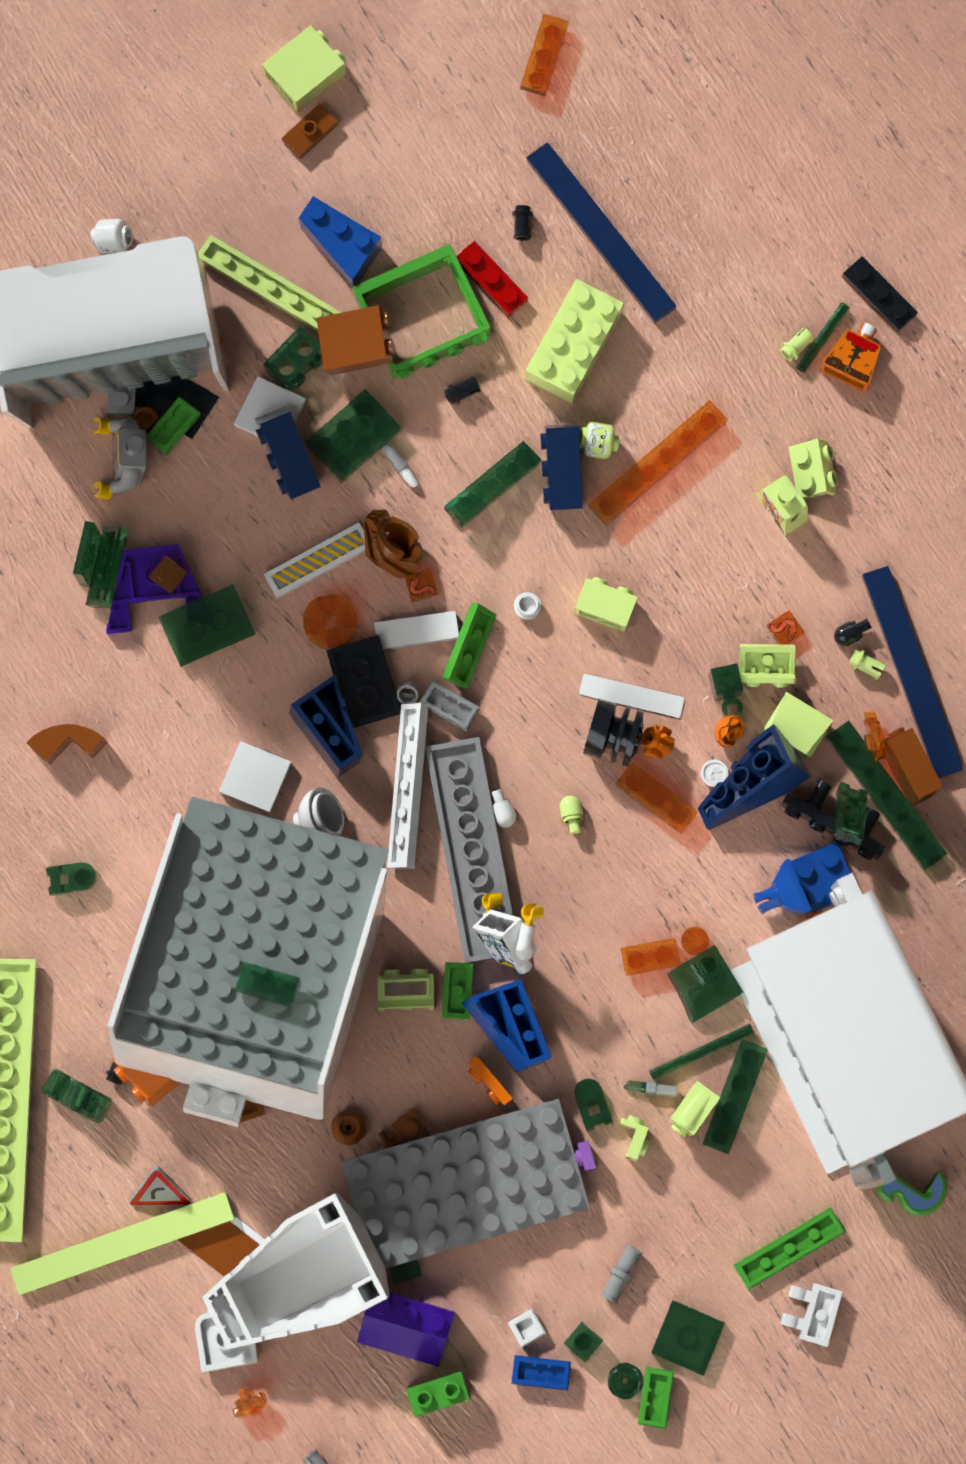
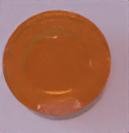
M690 927L681 936V946L690 955H699L708 947V934L700 927Z

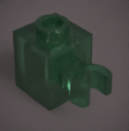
M738 664L710 669L708 676L714 702L724 701L721 706L722 715L728 716V705H735L737 713L741 714L743 706L736 697L741 696L744 689Z

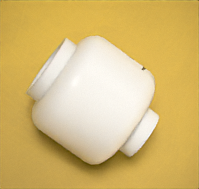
M101 219L91 231V241L96 245L100 253L113 254L123 252L132 244V229L122 219Z

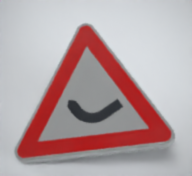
M156 1166L153 1167L130 1198L129 1204L131 1206L190 1205L192 1199L160 1167Z

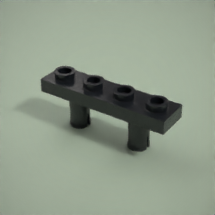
M817 780L806 800H801L790 793L786 795L781 807L785 808L784 813L797 820L800 817L810 822L808 826L819 833L826 831L832 834L835 842L845 847L850 844L858 849L857 853L868 860L873 858L878 860L881 857L886 846L871 839L869 836L880 816V813L874 809L866 807L856 826L850 827L822 811L821 807L832 788L827 783Z

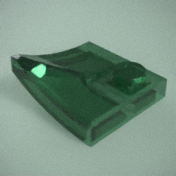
M715 945L667 973L691 1024L744 993Z

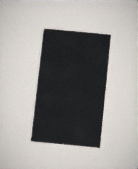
M180 375L170 377L171 382L155 384L153 381L143 382L144 387L136 389V406L138 408H152L158 414L159 420L179 396L201 413V416L185 434L190 439H193L219 399L217 395L190 379H181Z

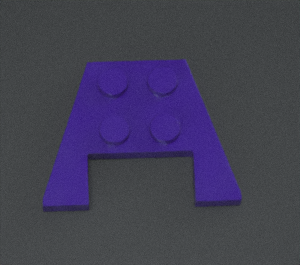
M179 544L123 551L115 595L106 628L107 635L132 632L130 603L185 598L189 626L213 623L210 611Z

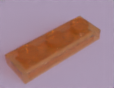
M543 14L522 78L521 90L546 97L568 29V20Z
M631 762L615 783V786L681 835L698 813L696 809L633 762Z

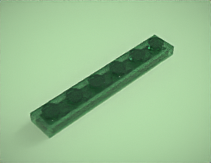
M847 721L826 736L833 749L923 871L947 855L941 844L850 721Z

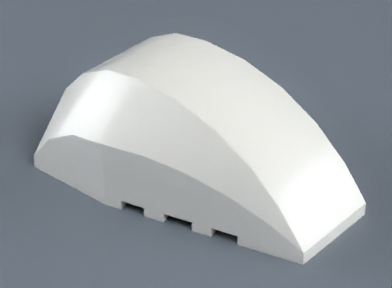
M335 1193L286 1219L276 1231L260 1243L250 1255H247L235 1269L220 1280L202 1298L227 1349L339 1324L389 1298L385 1266L360 1216L338 1193Z

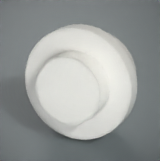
M525 592L518 595L515 599L514 611L518 617L530 620L540 613L541 602L535 594Z

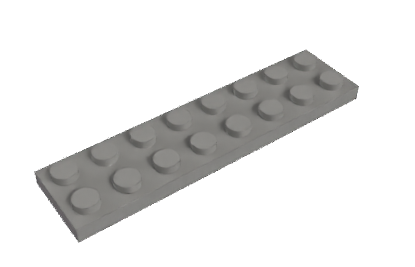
M475 737L426 746L425 750L465 963L491 960L494 959L472 929L483 917V913H486V909L482 904L483 896L494 892L501 893L503 905L502 907L494 908V910L512 916L513 913L480 738Z

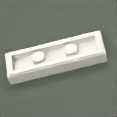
M455 611L374 622L376 635H379L383 650L457 640L459 636Z

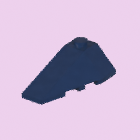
M774 724L749 743L746 747L749 751L739 763L737 761L733 763L730 767L732 772L724 782L716 784L697 808L706 829L716 828L791 792L810 777L801 756Z

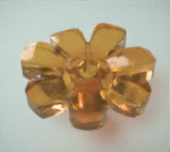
M244 1387L238 1391L240 1399L234 1402L236 1407L232 1409L235 1417L246 1418L249 1414L255 1417L261 1413L259 1408L265 1407L267 1398L263 1392L255 1395L253 1391H249L247 1387Z

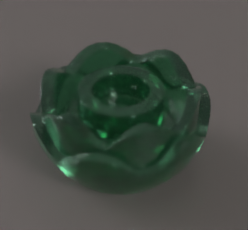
M620 1363L610 1370L608 1374V1388L613 1395L627 1400L633 1398L642 1390L643 1376L636 1366L630 1363ZM624 1378L628 1379L626 1384L622 1382Z

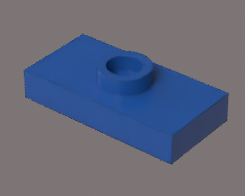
M514 1355L511 1384L568 1391L571 1361Z

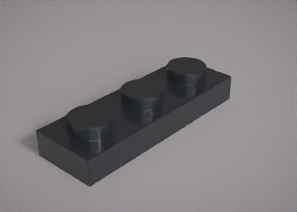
M863 256L842 274V278L897 333L917 316L918 312Z

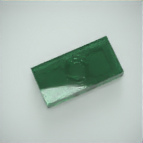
M244 962L235 991L292 1007L300 978Z

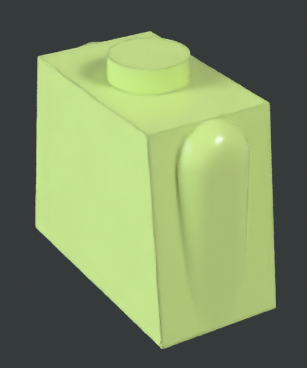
M786 692L765 725L764 731L773 724L777 726L801 758L804 759L813 755L834 720Z
M698 1081L695 1082L670 1117L669 1121L673 1123L671 1128L683 1137L687 1134L692 1137L720 1097Z

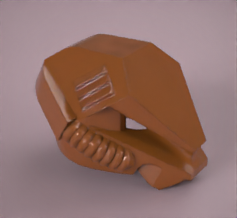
M372 510L364 522L366 557L376 566L394 577L403 578L414 574L423 562L422 552L417 543L419 539L418 533L409 523L393 516L390 517L387 510Z

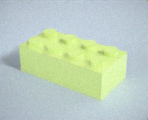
M576 279L525 370V380L573 404L623 313L624 303Z

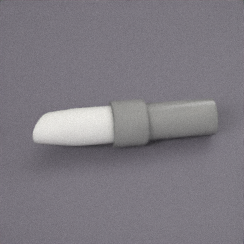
M391 443L386 444L382 451L393 464V468L398 474L400 473L410 487H417L419 483L409 469L407 462L404 458L400 457Z

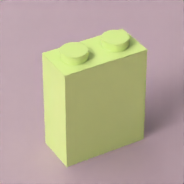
M311 25L262 63L264 76L296 112H299L346 74V60L337 49L333 51L328 45L329 41L320 30L316 32Z

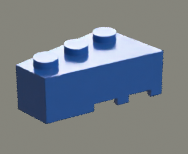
M314 196L299 216L300 229L318 250L326 256L351 288L358 285L382 248L381 236Z
M521 979L471 996L462 1002V1005L516 1072L539 1065L552 1058Z

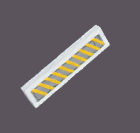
M357 523L265 573L264 577L275 597L279 599L364 553V530L360 523Z

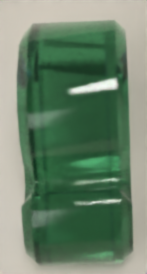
M58 1069L52 1070L42 1088L44 1095L98 1124L103 1121L113 1103L112 1098Z

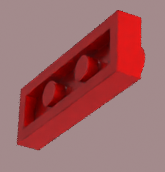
M475 240L456 256L466 274L508 318L528 301L527 295Z

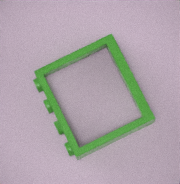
M450 244L352 287L353 296L359 309L369 307L366 301L448 265L478 327L399 364H396L393 358V363L386 364L393 380L398 377L405 379L413 375L414 370L423 366L425 368L432 367L439 362V359L447 355L449 357L457 356L464 351L463 348L472 344L473 346H479L485 343L488 337L491 336V327Z

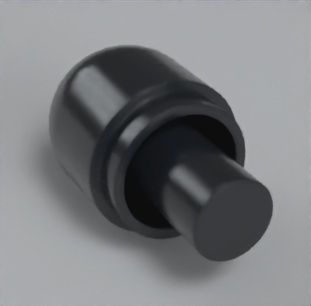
M868 619L857 624L855 621H849L836 628L834 640L840 646H850L862 638L861 633L872 627Z

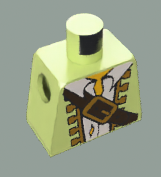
M786 475L756 493L757 498L784 536L808 521V506Z

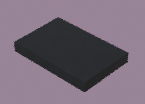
M379 635L326 650L333 675L336 674L340 692L342 698H344L346 710L353 728L401 714V708Z

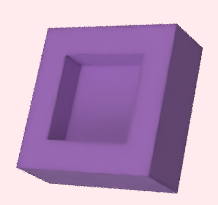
M589 1141L577 1143L578 1150H575L574 1154L578 1167L583 1166L584 1172L596 1169Z

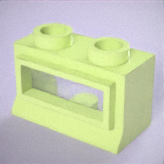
M412 969L411 975H400V970H384L383 976H377L379 1011H385V1009L412 1010V1008L435 1009L434 975L428 974V969Z

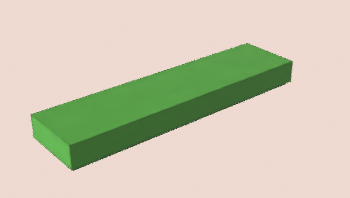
M830 1207L733 1266L747 1290L845 1233V1230Z

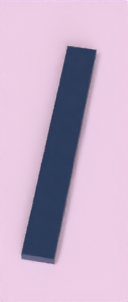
M548 142L527 156L526 161L654 324L675 310L676 304Z
M889 566L862 574L863 582L927 757L939 779L961 772L963 770Z

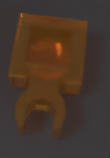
M875 711L864 712V725L868 733L864 735L866 750L872 751L874 761L886 759V742L880 722L877 721Z

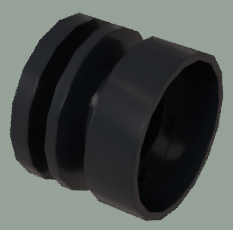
M598 699L583 754L601 759L606 748L612 749L611 762L615 763L618 752L625 753L622 766L628 767L638 750L644 729V711L637 709L635 720L631 721L628 720L631 707H626L622 716L617 717L616 703Z

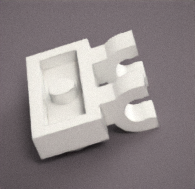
M813 1283L811 1291L791 1285L788 1297L808 1302L804 1319L783 1313L780 1324L801 1330L799 1339L828 1347L843 1291Z

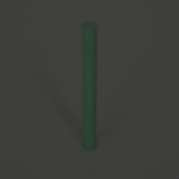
M749 1023L649 1070V1074L653 1081L754 1034L753 1028Z

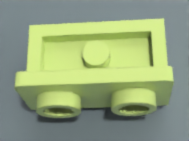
M815 439L789 447L795 488L803 500L824 494L831 496L838 494L837 486L839 480L832 463L834 452L828 442Z
M740 644V682L745 683L749 687H759L761 683H772L775 687H788L789 684H795V645Z

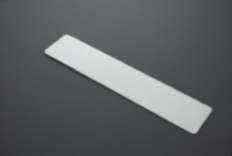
M589 674L583 675L579 691L580 695L680 718L684 703V697Z

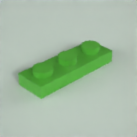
M471 603L442 676L443 679L461 689H468L497 614L478 603Z

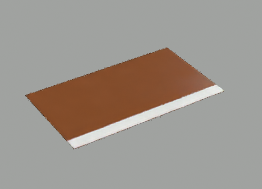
M234 1216L235 1219L186 1236L178 1239V1241L225 1277L265 1239Z

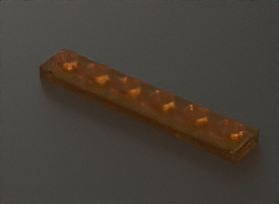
M709 400L589 503L588 507L605 526H608L724 426L728 419Z

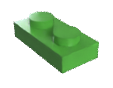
M445 962L442 1019L470 1020V1013L462 1005V1002L470 998L472 994L473 964Z

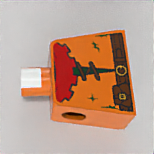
M863 323L858 334L851 330H846L823 360L819 371L866 393L881 348L878 343L872 341L877 329L868 323Z

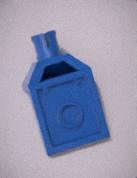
M835 842L792 861L790 859L784 860L771 884L772 886L761 892L754 893L753 897L755 903L768 899V901L758 906L761 914L776 907H781L784 911L804 917L833 905L829 895L832 892L831 886L836 880L851 873L838 843Z

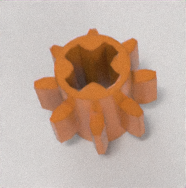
M657 724L645 729L640 743L645 747L643 753L651 758L656 757L659 760L662 757L668 756L674 748L675 739L670 736L672 730L664 725L660 727Z

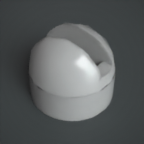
M404 681L398 687L397 699L403 704L415 703L419 696V688L413 681Z

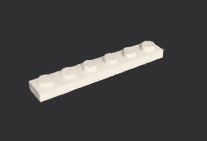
M423 703L401 704L387 868L414 869L429 706Z

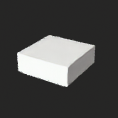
M533 1309L507 1322L521 1348L546 1334Z

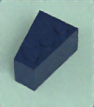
M283 407L256 418L255 421L259 429L255 431L261 445L266 444L270 453L266 455L271 469H276L280 476V479L276 481L282 495L287 494L290 499H294L320 488V483L290 411Z
M577 424L544 426V433H540L541 450H546V460L542 461V477H547L548 488H543L544 504H549L550 510L583 509L579 426Z
M335 674L292 703L289 714L336 778H339L360 763L362 752L352 722H350L344 698H342Z

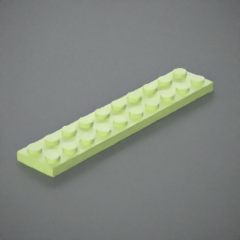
M0 959V1242H24L37 978L36 959Z

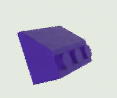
M389 1292V1298L365 1310L357 1343L439 1367L455 1311Z

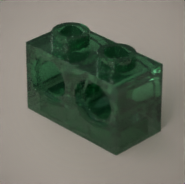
M299 326L263 364L265 372L288 391H291L293 388L298 389L306 380L305 375L311 369L316 370L323 363L320 343ZM303 347H309L313 351L308 356H302L299 354V350ZM285 366L294 368L293 373L290 375H283L280 371Z

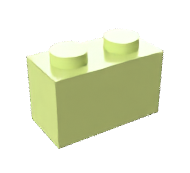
M593 577L591 580L586 578L576 603L574 614L625 632L638 597L634 596V592L627 588L618 587V589L607 586L608 582L603 579Z

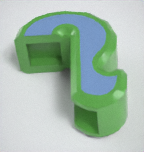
M941 1171L935 1173L923 1193L895 1174L896 1180L886 1185L875 1187L877 1195L883 1201L892 1202L894 1196H896L901 1208L908 1214L915 1216L933 1213L943 1203L948 1189L946 1177Z

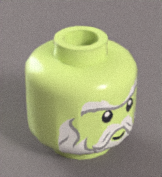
M590 422L586 428L582 427L579 438L580 449H582L586 457L605 460L611 456L612 451L617 452L620 436L615 435L612 425Z

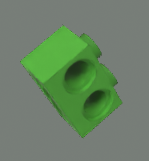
M462 1371L406 1388L414 1417L470 1400Z

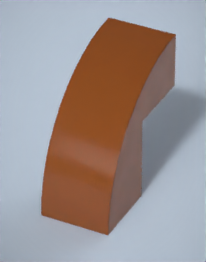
M63 724L40 731L26 743L51 765L72 741L91 758L97 755L107 744V741L99 733L87 727Z

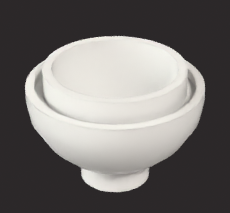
M319 787L309 791L303 797L299 804L298 812L293 816V823L340 836L344 826V813L338 799L327 789Z

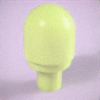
M572 795L566 796L560 802L562 820H564L565 824H569L570 834L581 833L579 822L583 820L582 804L577 797Z

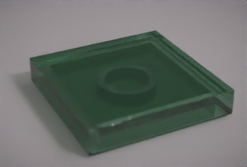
M89 521L84 523L73 575L79 585L84 587L91 586L102 541V535L96 524Z
M672 1300L651 1353L704 1376L725 1322Z

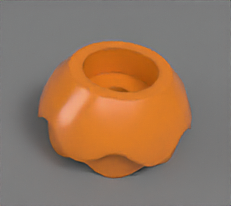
M728 715L718 721L714 733L715 739L720 746L732 747L737 739L742 738L745 723L741 720V717Z

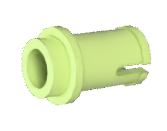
M802 328L788 343L784 342L780 349L782 356L790 362L793 359L797 360L799 354L815 340L814 336L809 330Z
M855 650L849 661V665L853 666L852 669L856 670L857 668L878 680L882 673L872 669V666L883 671L886 664L864 654V650H861V652Z

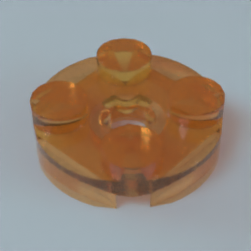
M330 594V596L317 597L308 604L304 611L303 628L307 638L314 645L322 649H332L348 644L357 631L358 619L354 607L342 596ZM333 615L336 617L335 622L337 625L328 629L325 627L326 623L323 619L325 617L331 618Z

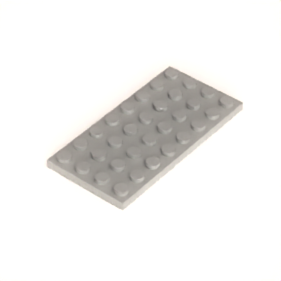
M559 1099L341 1162L354 1210L360 1216L385 1269L590 1209Z

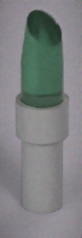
M630 1080L623 1088L645 1093V1095L677 1097L678 1086L657 1084V1082Z

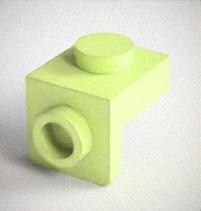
M629 1115L627 1120L622 1118L619 1125L635 1130L626 1157L637 1161L639 1155L644 1157L650 1141L645 1140L649 1128L643 1126L644 1120Z

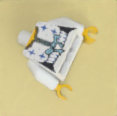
M494 892L484 895L482 904L486 909V913H483V917L472 927L473 931L498 963L514 967L518 974L527 973L532 968V963L529 959L537 951L533 941L535 931L533 922L543 917V906L535 907V903H531L522 907L521 914L525 920L524 923L522 918L494 910V908L502 907L503 905L501 893Z

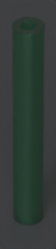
M843 302L839 304L796 366L799 371L805 373L850 309L848 305Z

